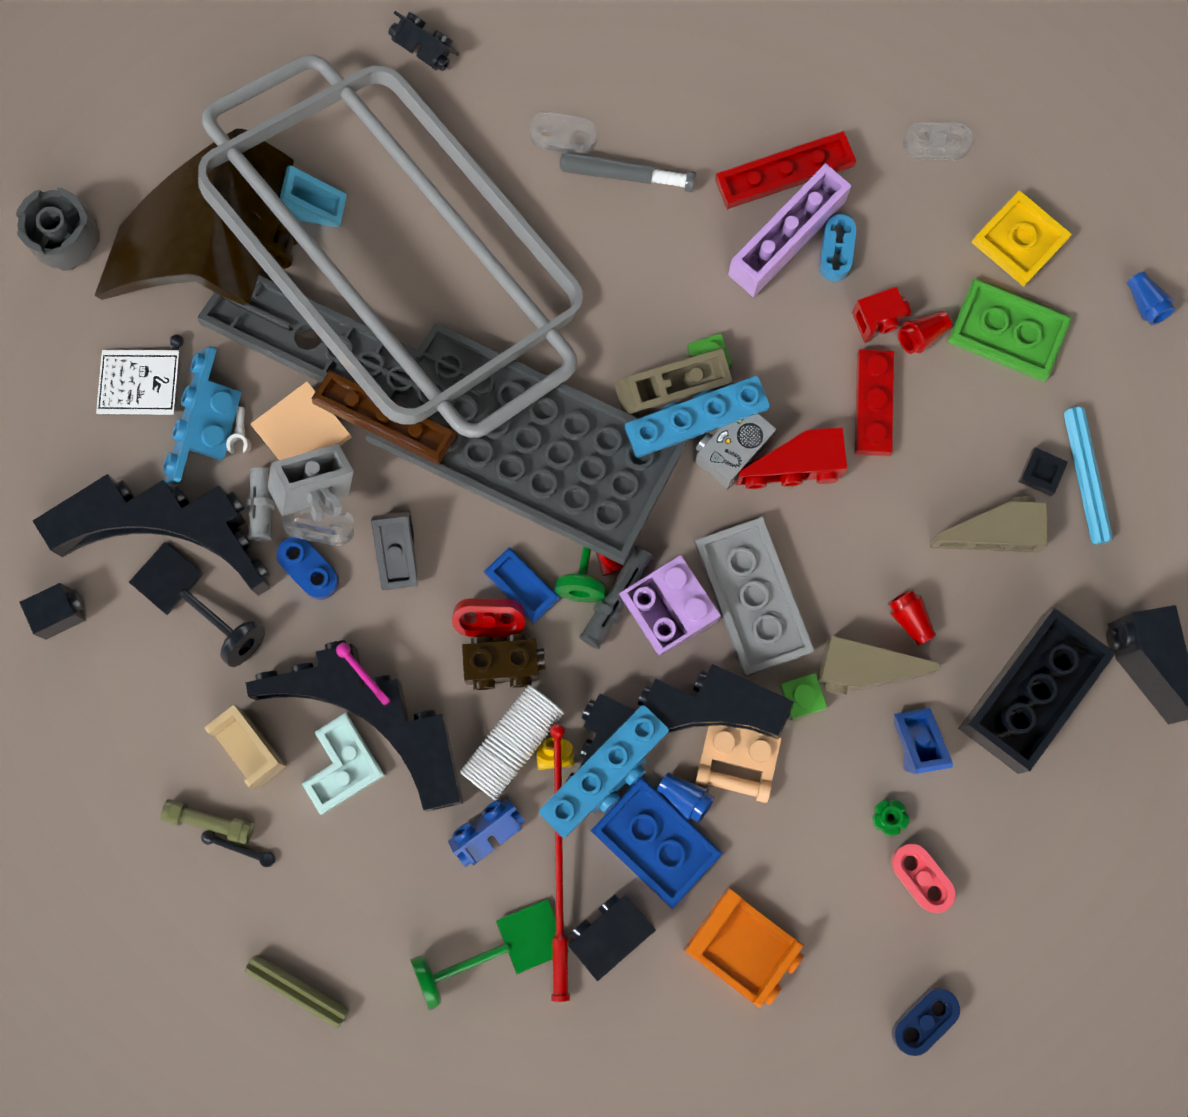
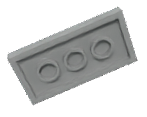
M763 517L695 540V547L744 677L814 652Z

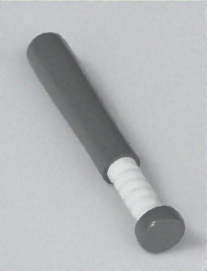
M571 151L563 152L560 158V169L567 173L645 184L656 182L684 187L686 192H693L696 177V172L694 171L682 174L654 169V166Z

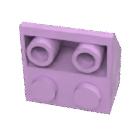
M681 555L619 593L622 601L658 656L690 641L718 623L721 617Z

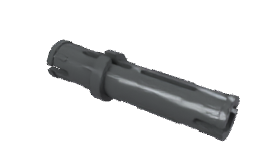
M634 546L632 553L616 576L602 602L595 604L593 608L595 613L579 636L584 643L595 649L601 647L600 645L612 625L618 623L622 617L620 612L625 604L619 593L640 581L649 564L654 560V556L641 547Z

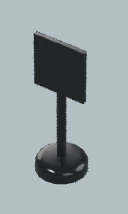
M164 542L129 583L166 615L184 599L227 636L221 647L220 656L229 667L241 665L261 645L265 636L264 627L258 622L247 621L233 630L189 592L204 574Z

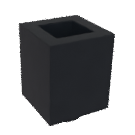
M62 583L51 586L19 602L33 635L45 640L86 621L81 611L85 608L81 595L76 589L72 590Z

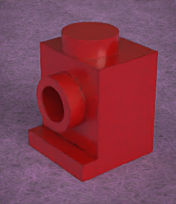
M896 286L857 300L852 314L864 343L872 340L874 334L880 331V334H887L898 329L903 318L911 315V309L905 296L901 297Z

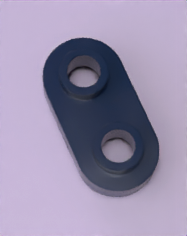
M933 988L926 991L895 1022L892 1029V1038L896 1047L910 1056H919L926 1053L958 1020L960 1005L957 998L951 992L941 988ZM940 1000L943 1003L944 1009L941 1014L935 1015L932 1011V1005L935 1001ZM914 1027L917 1031V1037L909 1042L905 1038V1032L908 1028Z

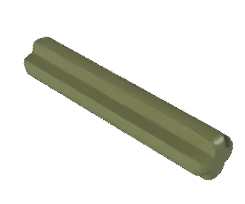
M254 955L246 966V974L330 1025L338 1028L345 1021L349 1012L348 1008L262 956Z

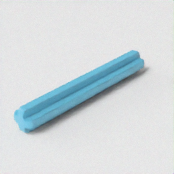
M1073 407L1064 412V418L1089 534L1093 544H1105L1113 539L1086 411L1083 407Z

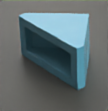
M291 165L288 166L280 199L297 220L333 227L340 226L347 194Z

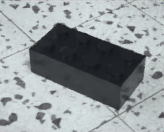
M1053 608L1039 618L958 729L1017 774L1030 772L1116 653L1056 608Z

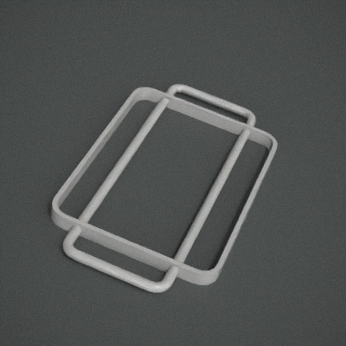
M305 55L213 101L205 108L202 115V124L207 134L218 147L205 154L198 166V187L203 197L379 410L391 421L399 424H416L439 411L449 425L460 435L468 438H480L505 423L573 375L577 366L576 353L560 334L559 330L576 317L583 300L581 286L398 72L386 66H370L344 79L326 59L317 55ZM307 69L319 71L331 84L325 90L233 139L227 136L216 120L224 112ZM371 84H382L397 94L567 293L571 301V307L549 321L355 93L356 91ZM343 99L538 330L441 392L242 154L243 152ZM230 160L429 399L427 403L417 408H403L395 404L212 185L207 177L212 169ZM545 339L551 343L563 359V365L478 423L467 422L450 403Z

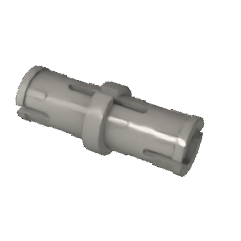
M265 467L250 469V497L246 500V509L249 510L248 540L253 542H268L272 540L271 518L272 511L275 509V501L268 490L270 468Z

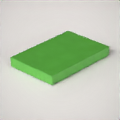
M974 278L947 343L1045 382L1049 377L1072 317Z

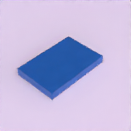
M643 777L634 783L591 829V832L671 909L678 904L723 854Z

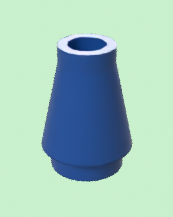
M1140 272L1128 280L1127 286L1132 292L1143 321L1147 320L1150 325H1156L1174 313L1175 307L1172 304L1174 299L1152 281L1146 272Z
M670 772L664 776L657 788V791L662 793L687 820L694 819L698 823L704 818L715 797L708 793L709 789L679 778Z

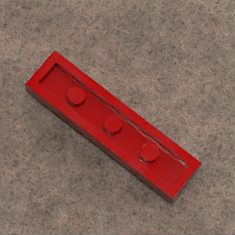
M842 131L716 173L715 181L726 208L730 209L807 183L825 163L836 173L855 166L856 158L845 132Z

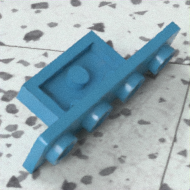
M212 346L206 347L200 353L197 352L191 363L190 372L194 373L191 386L188 385L185 388L181 399V405L185 406L182 419L176 421L172 432V439L176 440L173 453L169 452L163 465V473L167 474L165 481L169 485H174L181 481L189 451L217 460H222L225 457L226 442L232 431L242 392L208 381L217 348Z
M754 376L716 391H703L694 396L693 399L683 403L674 402L668 404L658 412L626 423L625 431L635 456L639 458L767 411L770 404L759 378Z
M641 706L539 810V814L561 837L566 838L591 812L597 814L601 810L603 813H606L619 800L620 797L616 793L626 783L632 786L642 777L646 771L642 767L647 762L645 756L669 733V729L646 706Z

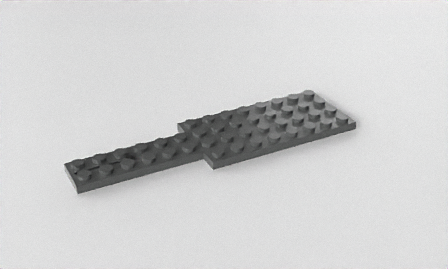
M258 275L251 301L248 304H238L214 292L197 317L200 325L319 382L323 381L329 370L356 382L323 341L316 348L310 350L297 346L295 343L297 334L299 332H308L312 327L273 281ZM307 298L391 400L407 408H417L429 401L368 326ZM434 323L418 350L400 342L441 392L500 355V353ZM514 360L450 403L467 422L478 423L547 377V375ZM564 383L487 435L480 438H468L456 432L457 437L440 465L369 431L366 434L367 442L622 565L626 562L687 444V441H683L638 458L634 454L625 431V424L638 418ZM439 411L428 417L453 429Z

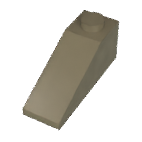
M721 348L627 376L615 381L614 385L622 411L631 414L732 383L733 380L724 350Z
M1015 497L1013 501L938 533L930 541V548L1039 552L1047 546V503L1035 502L1033 497Z
M831 636L825 644L818 682L826 685L825 690L828 692L846 695L847 691L853 692L931 675L939 670L940 663Z

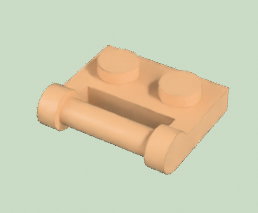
M709 726L706 732L695 784L705 788L706 785H711L754 796L756 801L767 803L782 738L777 740L746 729ZM712 760L761 772L760 780L756 782L710 770Z

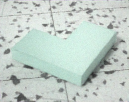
M344 713L315 731L316 736L333 764L301 784L319 814L324 815L385 776L348 713Z

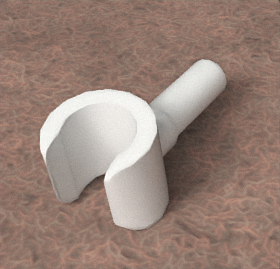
M244 407L237 408L234 434L226 442L227 449L232 454L235 452L234 444L238 440H243V452L245 454L252 447L250 440L245 437Z

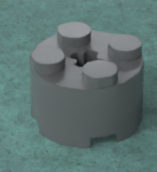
M57 188L58 191L49 190L46 192L36 190L26 197L17 209V235L40 262L52 268H59L62 271L73 270L77 265L90 257L100 241V232L97 229L96 222L73 193L63 188Z

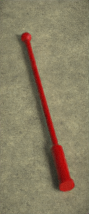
M554 724L550 728V734L554 738V794L562 787L561 737H563L565 729L561 724ZM555 831L556 935L552 938L553 994H551V1001L566 1002L570 1001V994L568 993V938L564 935L563 840Z

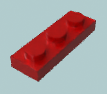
M859 349L857 353L855 454L890 456L892 454L894 351Z

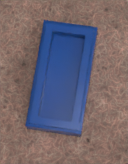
M510 547L484 570V574L509 599L515 600L523 606L526 617L533 624L560 600V597Z

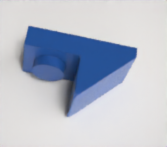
M931 708L894 714V725L904 748L905 771L919 774L953 767L952 759Z

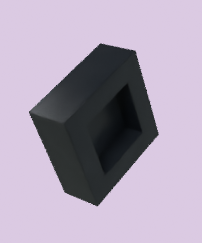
M1035 447L1030 452L1018 482L1052 496L1057 490L1068 461Z

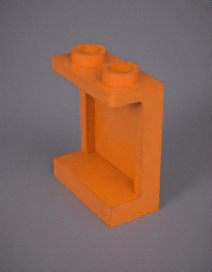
M726 888L683 949L758 1008H761L764 1002L770 1005L775 1000L782 988L778 984L786 971L792 974L804 957L800 953L804 944L794 939L728 888Z

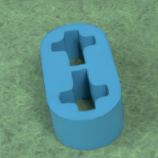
M836 214L827 221L822 237L819 271L826 280L832 282L843 280L848 275L853 263L856 224L852 218L844 214ZM836 226L843 227L842 230L845 233L841 243H836ZM834 253H840L839 264L841 266L839 270H833L831 264Z

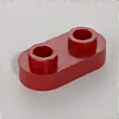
M468 598L456 604L453 611L452 624L454 629L464 636L507 638L508 635L520 634L525 626L526 613L523 606L515 600ZM475 612L477 615L470 616L466 613ZM503 613H510L513 616L507 617Z

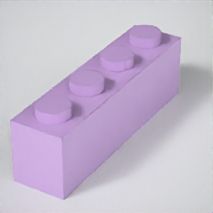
M825 163L732 258L728 276L754 298L845 204L852 185Z

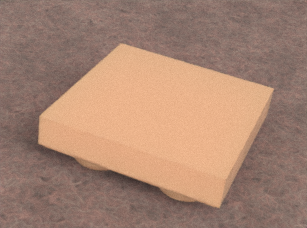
M307 381L251 423V426L278 460L338 443L341 446L352 438L334 414L312 403L311 398L315 390Z

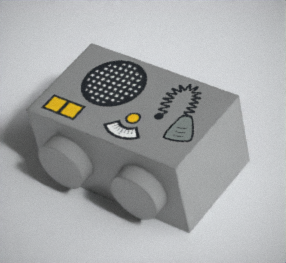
M756 414L721 427L714 435L707 433L695 448L698 451L695 463L728 490L736 481L739 471L749 466L773 439L776 428L761 415Z

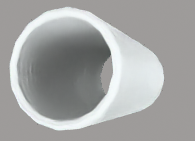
M527 685L523 694H520V697L509 708V711H506L507 714H504L502 720H499L500 723H497L495 729H492L493 731L490 732V735H487L488 739L482 742V746L476 749L474 755H471L472 758H469L467 764H464L465 767H462V770H460L463 776L493 800H497V797H500V794L507 788L506 786L511 783V780H514L513 777H516L518 771H521L520 767L526 764L525 760L530 759L534 750H537L539 744L550 733V728L557 724V721H560L559 718H562V715H564V711L531 685Z

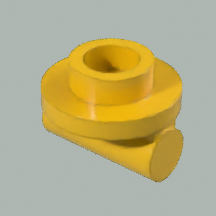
M553 737L545 739L537 747L538 770L554 769ZM561 738L562 768L575 766L573 746L568 740Z

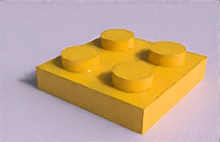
M1019 190L974 237L971 243L1024 287L1068 241L1072 234Z

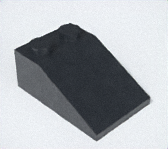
M1176 605L1132 612L1108 623L1109 629L1106 632L1107 644L1116 653V660L1167 724L1188 720V652Z

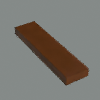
M331 370L328 371L311 398L314 405L437 465H440L457 437L455 430L430 418H426L416 424H399L391 421L379 410L358 383ZM393 401V402H394L395 404H397L398 406H401V407H403V408H407V407H405V406H403V405H401V404H399V403Z

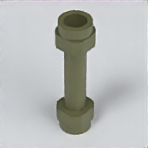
M172 799L166 800L161 811L162 821L180 826L182 823L228 835L227 840L246 845L249 843L254 829V823L239 818H234L231 821L189 809L188 804Z

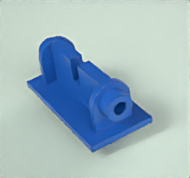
M508 797L502 801L496 800L490 803L483 810L481 817L471 824L465 823L452 834V839L448 843L454 855H457L465 867L471 863L474 866L495 850L487 839L491 835H494L501 845L521 830L520 825L525 820L515 809Z

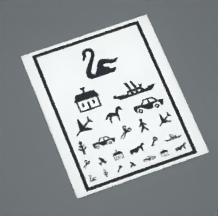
M102 350L96 414L174 415L179 350Z

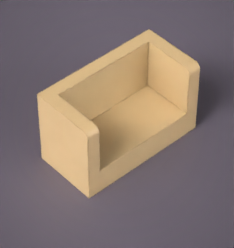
M236 705L231 706L204 728L209 735L217 738L247 778L244 782L250 788L259 789L287 767L245 710Z

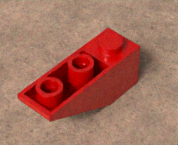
M843 427L804 431L739 471L736 486L745 485L746 489L753 490L765 488L767 483L781 482L783 487L798 486L803 484L804 480H817L818 484L837 482L838 478H842L847 470Z

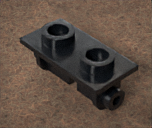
M394 11L393 14L401 19L398 24L393 23L389 28L388 34L392 36V41L412 54L420 43L422 46L416 57L435 71L438 69L444 71L448 67L450 60L447 57L450 52L456 56L460 54L450 47L453 42L450 38L438 30H435L432 35L423 29L426 22L410 11L406 17Z

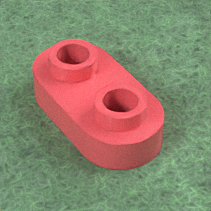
M916 844L902 845L894 851L891 858L892 870L918 905L932 913L947 911L954 903L955 889L929 853L923 847ZM907 856H911L915 860V867L912 870H907L904 867V859ZM932 886H935L939 891V897L934 901L930 900L927 894L928 889Z

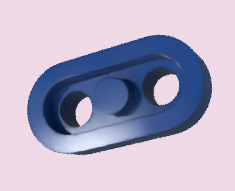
M290 537L282 541L276 554L279 565L310 597L317 600L331 597L337 591L339 585L336 571L305 539ZM299 549L300 556L295 560L289 559L290 551ZM317 574H323L325 577L321 585L313 584V578Z

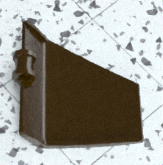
M236 128L229 132L227 136L233 139L248 130ZM263 141L242 154L280 198L286 168L290 165L293 166L294 160L271 144ZM215 142L172 172L122 222L96 289L95 297L104 300L161 285L197 282L238 304L246 305L251 301L261 266L203 197L198 187L199 163L205 154L218 147ZM230 160L212 169L207 175L212 185L282 269L289 268L293 262V255L291 254L293 246L298 243Z

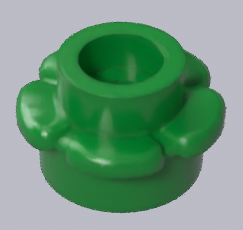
M882 800L874 808L875 813L872 816L873 825L877 830L883 831L886 836L899 835L900 830L907 828L909 815L905 812V805L900 801L891 800L888 802V800ZM889 814L894 815L893 821L888 820L887 817Z

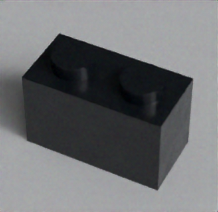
M616 894L611 896L598 908L602 913L600 917L591 924L585 919L569 933L573 938L568 943L569 948L597 982L656 931L626 894L620 899Z

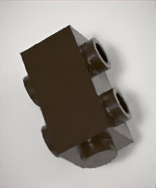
M528 634L508 635L507 641L493 642L492 637L489 636L473 637L470 639V644H462L464 681L467 685H473V690L495 689V683L510 682L511 688L532 686V680H539V671L546 670L544 648L537 649L536 639H529Z

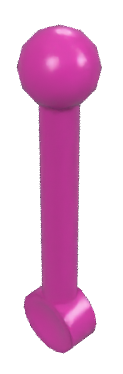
M346 643L339 644L336 648L337 655L342 658L345 657L384 706L390 702L389 698L350 653V646Z

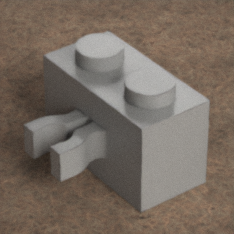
M338 443L272 462L268 490L282 516L311 507V515L314 521L317 522L322 520L323 516L320 504L329 507L334 516L341 514L342 505L339 499L349 495L354 471Z

